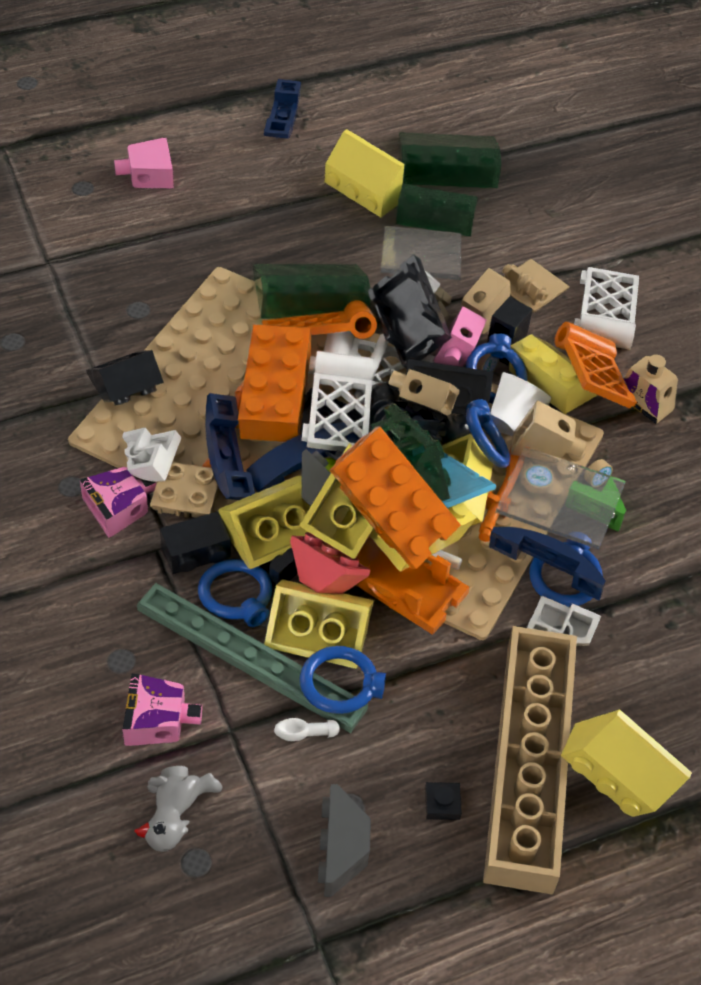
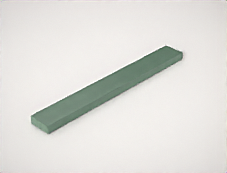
M157 583L151 587L137 604L139 612L326 720L336 721L340 728L349 733L354 730L368 710V703L356 711L344 714L329 713L316 708L306 699L300 687V672L303 666ZM316 673L313 674V685L322 696L337 701L355 697L353 694Z

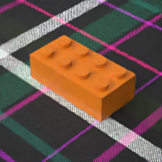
M253 324L238 416L241 439L286 442L300 435L311 356L310 328Z

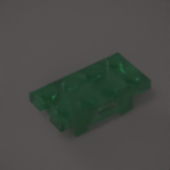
M396 404L384 407L387 419L371 424L372 430L375 427H381L384 432L390 430L394 439L393 443L441 501L450 499L448 486H451L448 472L442 467L441 459L444 458V452L438 440L435 441L427 430L424 431L420 427L417 420L413 421L408 412L403 411Z

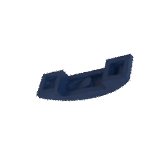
M277 80L274 103L270 118H267L264 136L290 138L298 109L301 90L300 81Z
M209 393L206 400L205 427L211 468L219 489L226 499L241 500L255 494L251 473L244 472L236 436L235 427L239 423L235 396Z
M344 422L331 424L338 432L348 427ZM324 428L314 433V438L328 439L332 437ZM354 432L344 437L351 443H356L360 439ZM301 434L263 455L246 469V472L251 473L253 486L258 493L284 482V476L302 469V452L305 449L311 454L317 450L324 458L328 457L325 451L335 454L337 451L308 448L307 442L301 441Z
M493 527L490 535V548L514 560H517L521 551L572 575V588L600 600L606 580L596 567L578 551L555 538L536 531L516 527Z

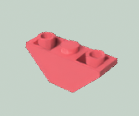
M307 532L305 536H291L290 543L299 581L315 592L343 594L369 576L370 569L360 564L359 558L352 559L313 534Z

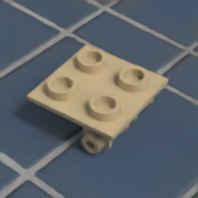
M529 259L518 268L515 265L507 264L502 271L505 274L504 277L510 281V295L520 303L532 308L534 313L570 287L532 259Z
M172 462L166 480L159 481L156 484L150 507H153V510H158L160 514L162 512L175 513L176 516H180L181 512H184L185 518H188L190 513L195 518L214 513L213 502L218 484L212 468Z

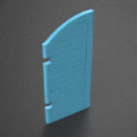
M440 449L403 454L447 508L496 488V484L483 476L479 477L477 472L451 456L448 457Z

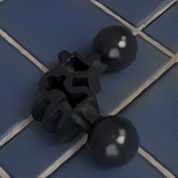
M378 382L372 386L370 420L374 423L375 427H381L396 444L432 447V445L439 446L441 442L447 444L471 434L466 416L461 413L450 414L442 421H439L431 410L421 409L418 412L414 411L413 404L410 401H402V398L399 397L400 391L388 387V382Z

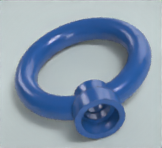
M491 335L488 343L475 347L467 358L465 368L477 369L479 359L485 354H490L494 358H506L514 367L516 377L528 382L526 367L520 356L511 349L512 339L508 335ZM490 393L489 403L493 404L496 393Z
M478 399L470 402L466 407V421L474 440L492 464L499 468H506L510 464V453L501 433L490 419V408L487 401ZM482 427L484 428V430L486 431V433H487L488 436L490 437V439H491V441L493 442L495 448L492 446V444L490 443V441H489L488 438L486 437V435H485V433H484Z
M570 534L567 541L563 543L583 555L603 576L599 561L589 551L591 541L582 534ZM535 557L532 559L529 569L530 581L540 596H544L567 607H571L572 604L577 606L583 605L593 599V597L582 592L564 595L551 590L542 578V567L545 562Z
M230 559L214 564L200 578L198 584L200 601L214 615L225 619H244L249 627H257L268 618L269 610L266 606L271 599L273 586L269 575L260 566L248 569L243 560ZM239 571L252 575L260 584L258 597L245 600L240 607L220 604L212 597L210 587L212 582L221 574Z
M331 646L315 652L306 660L300 672V687L306 699L316 708L329 713L344 714L362 708L372 697L382 699L386 673L377 672L372 661L356 649L346 646ZM331 659L352 661L364 673L363 689L355 697L347 700L337 701L322 696L313 685V674L316 668L323 662Z

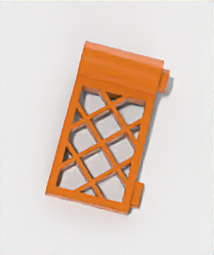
M361 300L349 302L344 311L262 320V325L310 328L311 335L351 331L359 339L371 337L377 329L376 318L368 305Z
M564 322L556 333L555 346L567 352L582 388L627 408L635 406L637 401L634 394L629 391L614 360L617 355L615 343L573 323Z

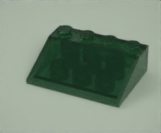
M399 132V161L404 164L403 184L498 188L502 164L500 147L494 136Z
M253 264L261 319H277L344 311L346 305L354 300H361L370 308L371 299L368 290L371 287L369 279L357 264Z

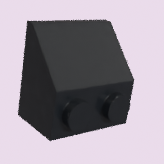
M152 350L136 351L86 370L88 377L103 401L113 402L115 406L130 401V395L140 392V395L143 396L157 391L156 385L164 383Z

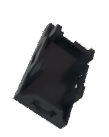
M414 254L399 265L401 270L392 277L385 276L373 288L368 290L371 301L377 304L375 308L383 327L382 331L385 340L395 346L401 364L406 369L408 359L422 361L452 338L422 262Z

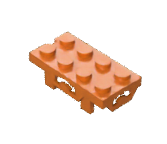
M375 427L370 433L360 438L336 460L335 465L329 470L341 484L339 488L351 500L353 505L390 548L396 549L411 569H417L432 554L429 547L437 539L447 540L461 526L381 427Z
M370 536L357 555V558L360 559L359 563L370 569L368 577L360 581L356 586L432 635L445 622L447 615L445 611L450 606L457 608L469 593L470 587L449 574L451 563L439 555L437 557L431 555L427 558V560L432 562L431 566L429 563L423 562L417 569L408 567L400 572Z

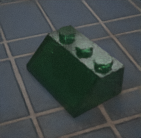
M402 184L398 199L396 224L471 237L478 197Z

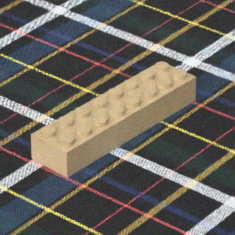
M517 626L512 628L507 649L483 883L553 894L559 881L568 762L561 757V754L570 736L577 636Z

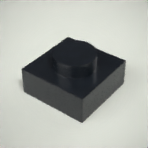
M292 548L288 549L283 555H277L270 563L269 577L274 588L282 579L290 581L298 574Z
M426 782V820L461 819L460 783Z

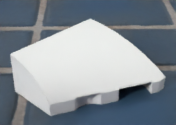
M503 372L489 416L500 433L513 436V432L535 402L540 401L549 405L551 397L535 385Z
M146 428L124 432L122 437L127 443V448L124 450L128 458L127 468L130 474L147 481H165L181 441V436L178 432L173 430L151 435Z
M541 596L527 628L577 636L576 646H589L601 616L572 604L571 607H567Z

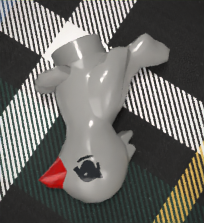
M171 766L163 769L160 776L150 778L147 786L149 792L156 793L157 810L155 815L146 824L134 831L138 836L145 838L155 851L165 852L173 849L180 842L182 836L188 832L186 825L189 824V821L181 820L180 815L202 793L221 792L223 788L221 783L211 773L202 777L189 776L188 768L185 766Z

